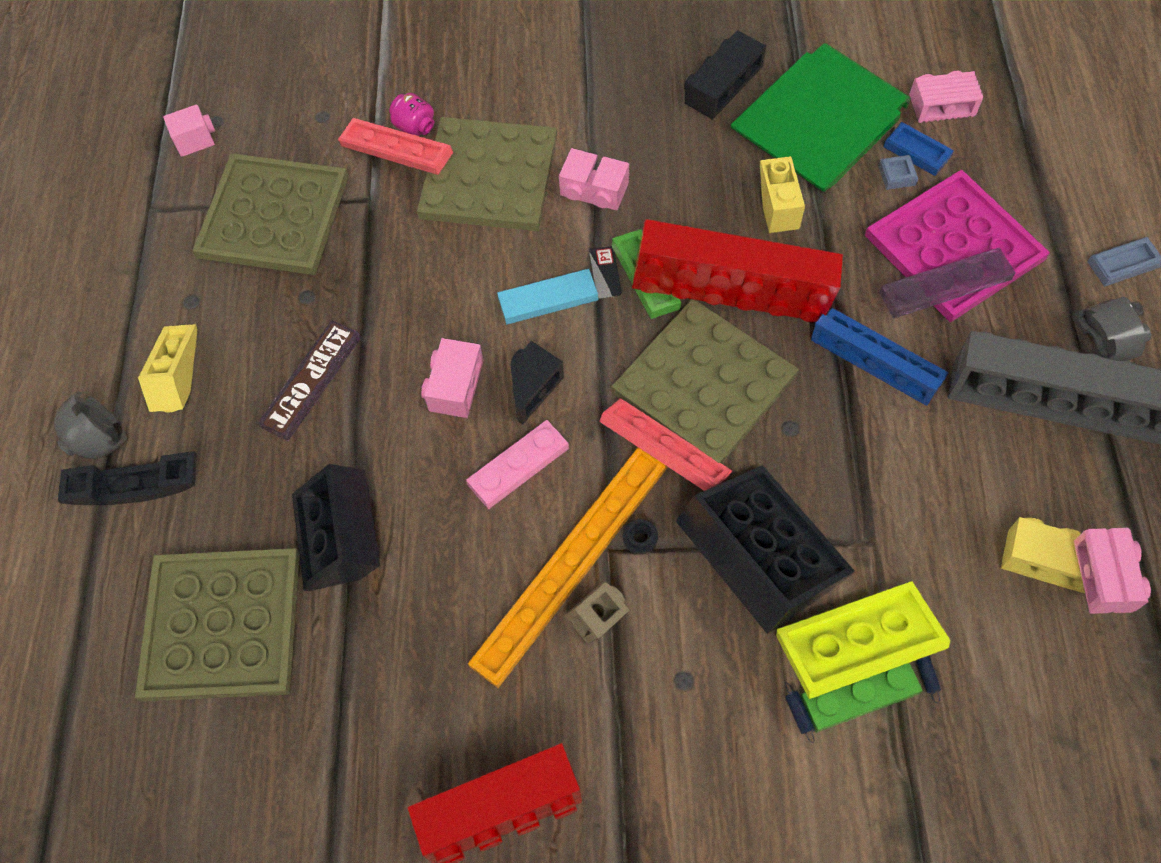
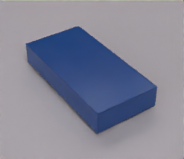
M903 122L898 125L884 144V148L898 156L910 155L914 165L934 176L948 162L954 151Z

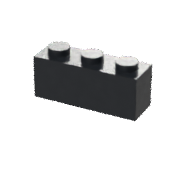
M737 30L729 39H725L713 56H708L705 59L702 67L695 74L692 73L687 78L684 84V104L713 120L763 67L766 45Z

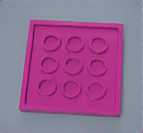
M962 169L869 226L865 233V236L950 323L1044 262L1050 254L1042 244Z

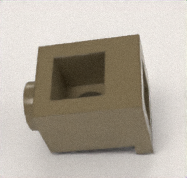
M604 582L564 614V617L588 644L605 634L629 611V608L624 604L625 599L621 592L614 586ZM592 606H595L599 609L600 617L592 609Z

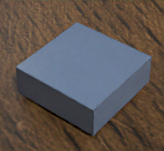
M910 155L880 159L878 168L886 190L916 186L918 176Z

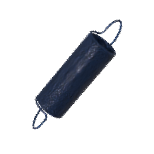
M930 655L916 660L926 693H938L941 687Z
M788 691V693H791L785 696L799 731L801 734H806L814 729V725L799 692Z

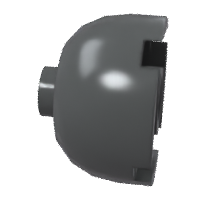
M77 391L56 412L54 427L59 438L57 441L58 446L70 456L76 454L87 459L103 458L119 448L127 440V434L125 430L120 434L117 433L112 424L119 421L104 405L91 396H88L85 400L80 398L82 392Z

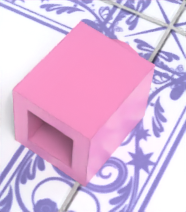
M197 104L163 116L169 134L181 157L215 145L210 134L215 132L212 121L208 114L202 115Z

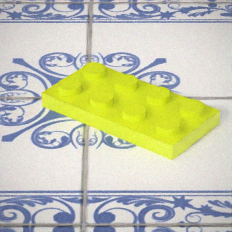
M912 581L777 629V639L809 699L948 649L950 645L949 637Z

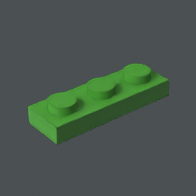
M641 229L612 238V248L632 284L642 236ZM635 289L650 319L680 309V299L675 298L672 294L645 293Z
M910 663L811 699L808 698L805 692L801 694V698L814 725V731L817 733L919 695L923 690Z

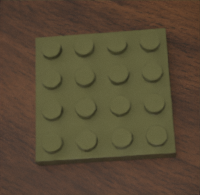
M441 117L435 141L450 145L453 154L439 175L427 172L417 209L418 218L422 220L539 231L557 140V128Z
M231 153L192 252L197 259L316 275L349 177L347 169Z
M691 299L611 386V393L674 432L716 462L723 464L795 379L799 369L698 301Z
M296 548L154 555L135 699L143 702L290 695L299 551Z

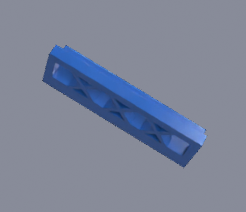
M834 308L829 311L827 316L822 314L815 324L811 341L928 406L949 373Z

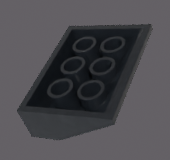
M763 465L693 496L676 520L677 524L767 634L793 619L855 572Z

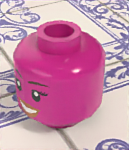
M415 93L400 94L393 100L389 113L391 114V123L396 128L416 136L426 135L432 130L434 126V110L429 103Z

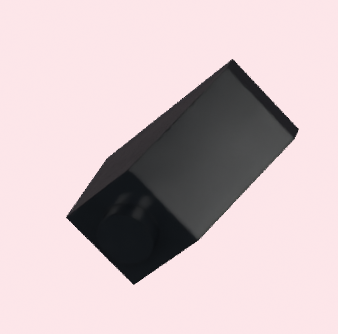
M530 341L524 349H519L512 357L510 364L517 420L521 424L528 420L564 378L563 361L533 341Z

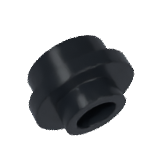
M637 519L628 523L624 528L623 543L632 553L646 554L656 547L658 531L651 522ZM644 534L647 539L644 542H637L634 536Z

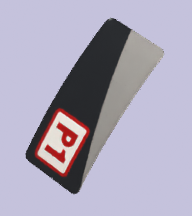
M612 246L589 249L598 298L622 295L615 252Z

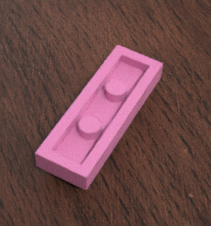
M546 420L466 479L467 485L489 510L567 451L569 444L552 424Z

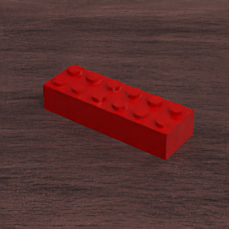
M645 219L636 259L632 289H638L645 293L672 294V296L678 299H694L705 301L711 305L722 304L745 311L755 310L767 312L773 316H789L800 318L806 322H815L819 320L822 314L826 315L841 288L843 254Z

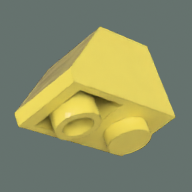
M791 156L761 160L762 205L769 233L800 229L805 204Z

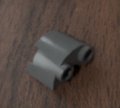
M1126 297L1104 301L1077 311L1071 316L1083 334L1088 333L1092 336L1095 342L1094 351L1102 358L1116 361H1129L1142 355L1145 349V342L1151 339L1150 328L1147 324L1141 322L1130 300Z

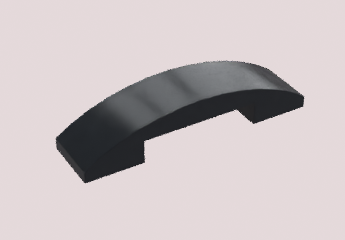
M191 451L162 455L158 463L100 470L95 465L62 469L58 502L70 505H116L150 501L183 492L195 486L197 453Z

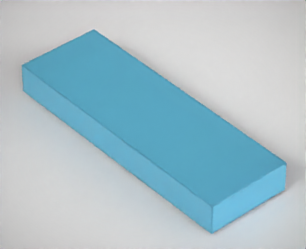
M589 269L497 293L506 325L598 300V292Z

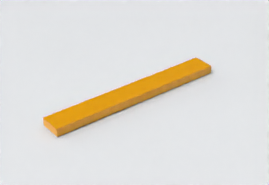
M639 447L635 450L469 661L468 665L471 669L495 687L499 688L666 471L668 468L666 465Z

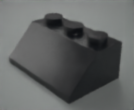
M328 464L292 494L304 591H313L358 581L380 567V554L376 543L374 518L371 511L369 486L367 485L365 470Z

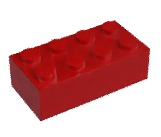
M561 743L407 808L423 857L432 863H458L465 859L464 852L475 847H479L480 851H486L503 843L501 836L515 830L518 836L539 828V820L554 815L555 820L575 813L577 811L576 805L582 803V798L577 780Z

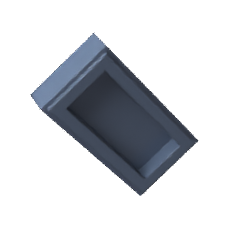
M1144 237L1092 255L1088 260V264L1105 287L1160 268L1161 255L1149 238Z

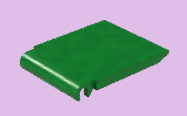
M824 43L813 54L806 52L731 124V128L774 158L791 156L795 172L825 192L834 186L899 121L900 109L902 107L907 109L911 97L827 43Z

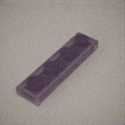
M999 247L882 285L879 294L893 319L1010 281L1016 272Z

